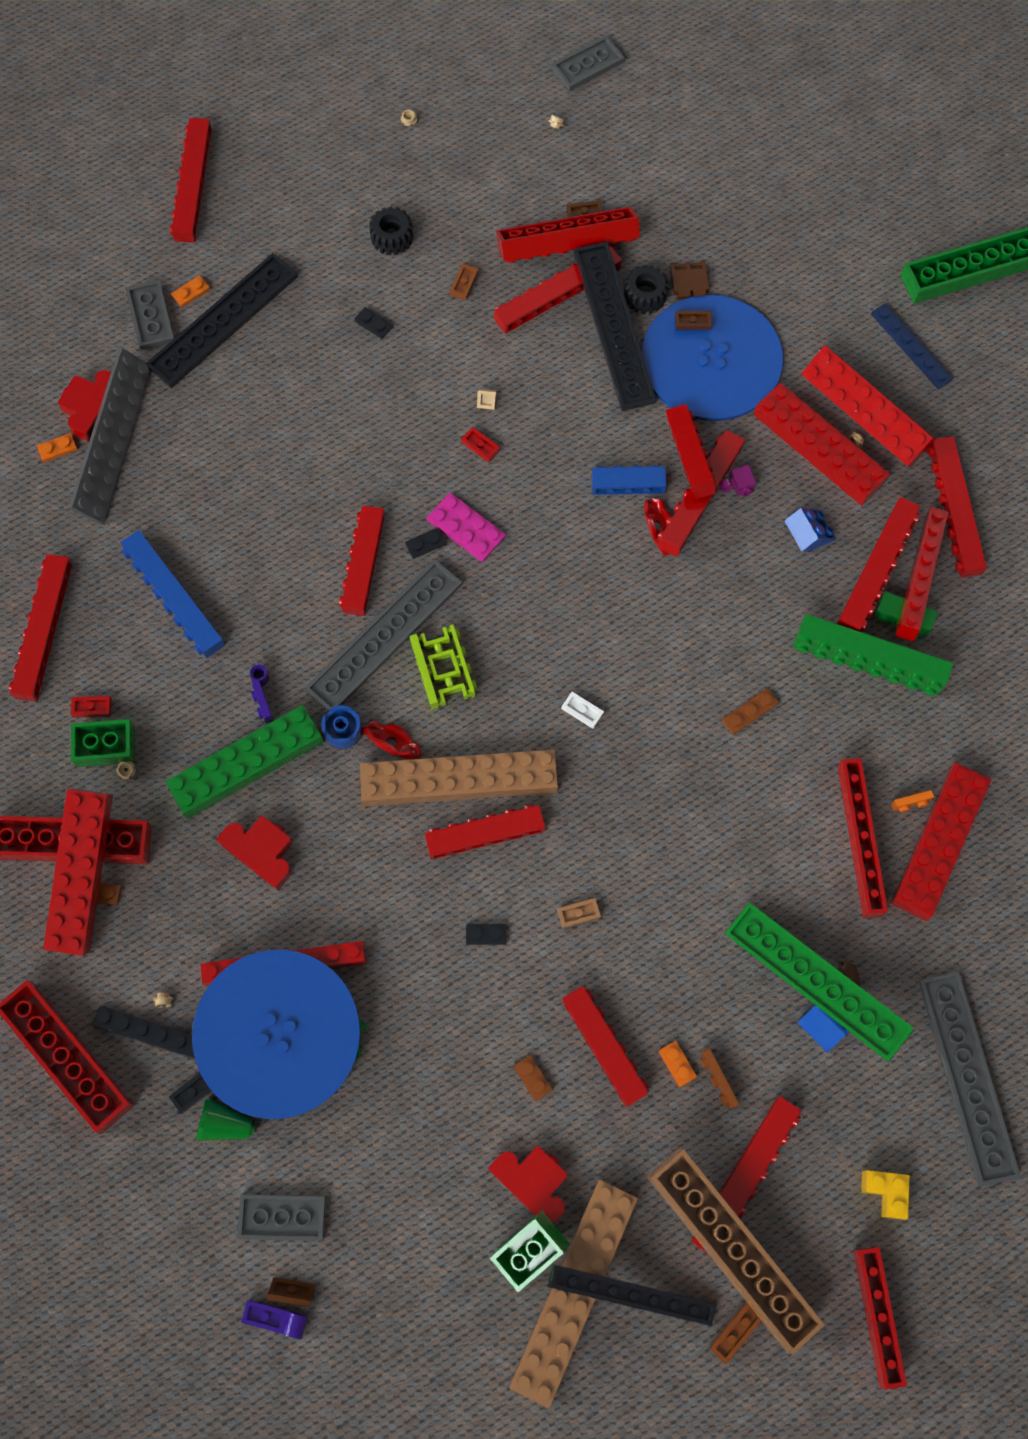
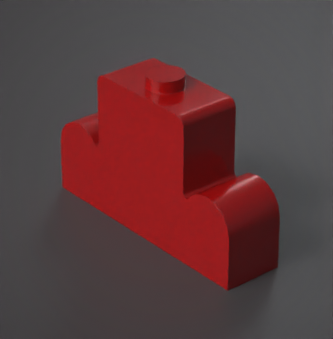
M101 370L95 375V383L79 376H74L69 385L64 388L62 396L58 401L61 410L71 415L68 418V425L73 434L88 442L90 441L111 372L107 370Z
M260 816L247 832H245L240 824L231 823L215 839L223 848L277 891L291 875L289 864L280 858L292 846L293 842L284 833L285 829L278 823L272 824L265 817Z
M537 1146L518 1165L515 1154L507 1151L500 1154L487 1168L535 1216L540 1211H543L552 1223L555 1224L564 1213L565 1207L562 1200L558 1197H551V1194L566 1179L567 1173L558 1165L560 1161L552 1153L548 1156Z

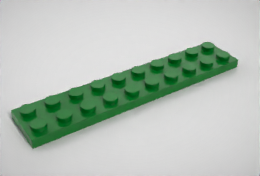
M750 902L725 932L730 939L888 1063L915 1030Z

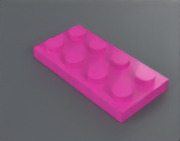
M449 493L426 517L428 522L439 528L441 532L482 563L506 537L505 533L452 493Z

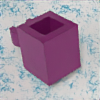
M749 465L732 469L729 476L730 479L722 480V485H720L722 493L734 489L737 496H748L754 491L756 482Z

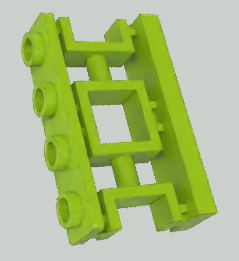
M453 624L449 625V628H442L444 637L431 641H426L424 633L418 637L417 634L409 636L431 710L439 708L440 705H446L444 696L462 691L465 700L468 697L474 698L475 691H478L475 680H471L469 675L472 674L470 664L466 663L464 657H467L465 648L460 646L458 641L461 640L460 632L458 629L455 630ZM449 635H452L457 656H455L453 649L443 652L441 645L450 643ZM420 643H423L425 650L435 648L436 654L427 656L429 664L425 662ZM451 657L455 671L437 676L433 662ZM461 668L469 690H466L464 683L454 686L452 679L461 677L459 670ZM430 677L434 678L435 684L444 681L447 688L438 690L440 697L438 699Z

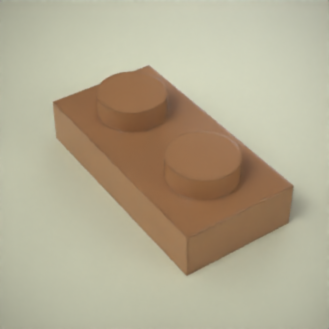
M595 898L557 908L562 929L601 918Z

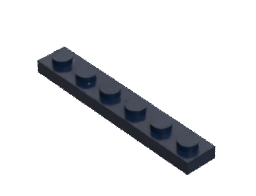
M886 303L872 311L871 315L938 390L953 380V377Z

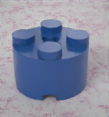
M334 706L322 718V730L327 742L331 746L338 749H347L356 745L362 736L361 721L358 714L349 706Z

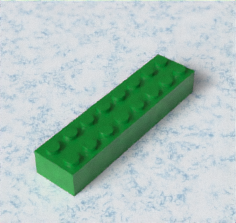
M1028 227L905 263L900 277L913 304L1028 270Z
M807 614L804 615L792 646L800 653L809 652L818 659L827 658L836 665L845 664L851 666L850 668L854 671L863 670L869 672V675L878 678L881 676L887 678V681L897 684L899 682L905 684V687L908 689L923 690L929 696L938 695L948 683L953 666L952 662Z
M301 705L165 782L183 815L189 819L324 742L306 709Z

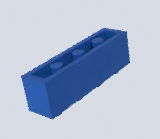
M637 465L633 467L615 466L606 468L598 466L592 468V495L665 494V467L658 465L642 467Z

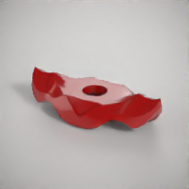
M654 498L645 500L644 514L651 537L658 546L659 540L657 537L661 530H657L654 523L661 524L662 529L665 530L667 527L665 524L671 514L666 510L663 500ZM660 549L663 556H667L668 554H670Z
M373 720L362 728V732L378 748L383 749L389 754L408 760L420 759L421 750L419 744L413 742L409 734L402 727L396 724L383 725ZM394 739L397 744L392 746L386 740Z

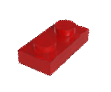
M474 427L461 438V443L488 463L500 451V446Z
M110 696L72 697L71 716L73 718L111 717L112 698Z

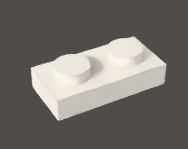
M571 692L561 707L562 710L593 729L604 714L603 710L574 692Z

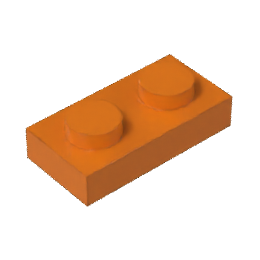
M199 275L172 292L171 295L179 306L183 308L208 292L210 287Z
M71 433L37 445L43 463L78 450Z
M932 790L895 799L890 805L893 811L899 810L900 813L911 810L912 806L917 805L918 808L928 806L934 795Z
M677 1041L658 1051L679 1088L697 1078Z

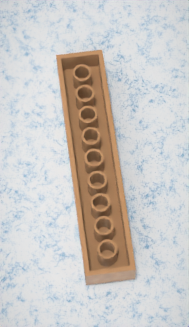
M555 750L360 763L361 801L363 806L557 793L558 789Z
M678 1148L646 1176L785 1351L794 1355L824 1326V1323L684 1149Z
M598 1180L561 1266L605 1276L638 1198ZM551 1288L510 1382L509 1389L550 1408L595 1298Z

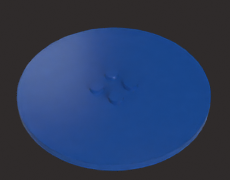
M719 295L689 297L670 305L651 323L642 345L644 362L653 391L657 397L670 408L686 404L688 411L692 410L694 418L699 420L724 421L738 418L754 411L756 405L777 386L783 367L781 343L770 322L748 304ZM675 311H711V330H675Z
M268 950L254 953L239 959L224 969L203 994L196 1010L192 1030L195 1061L200 1074L211 1091L233 1109L246 1115L264 1119H282L301 1115L329 1099L340 1088L350 1073L356 1059L360 1039V1025L356 1005L341 978L321 961L309 955L289 950Z

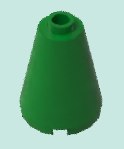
M205 1098L195 1140H248L249 1135L253 1136L256 1123H252L251 1117L214 1100Z

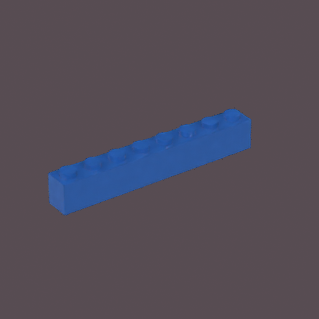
M138 530L120 543L124 548L121 551L127 560L129 558L133 560L131 565L137 573L142 572L144 576L141 578L147 586L151 585L154 588L152 590L154 596L158 600L162 599L164 601L162 606L168 614L173 613L175 617L172 619L178 627L182 626L185 629L183 634L188 641H194L196 645L193 647L199 655L204 654L208 658L224 647L225 644L222 638L142 533Z

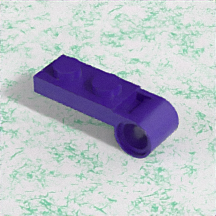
M257 664L250 669V677L254 688L251 694L254 702L258 701L260 707L257 708L260 719L264 718L265 722L269 723L273 721L262 689V686L266 685L269 681V674L263 665ZM258 673H264L262 678H255Z
M247 1300L241 1323L281 1333L291 1338L302 1339L308 1316Z

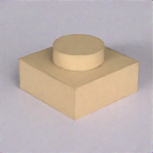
M478 389L477 408L494 410L496 390Z

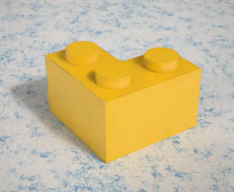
M869 1170L862 1171L861 1193L882 1195L881 1217L908 1220L910 1175Z

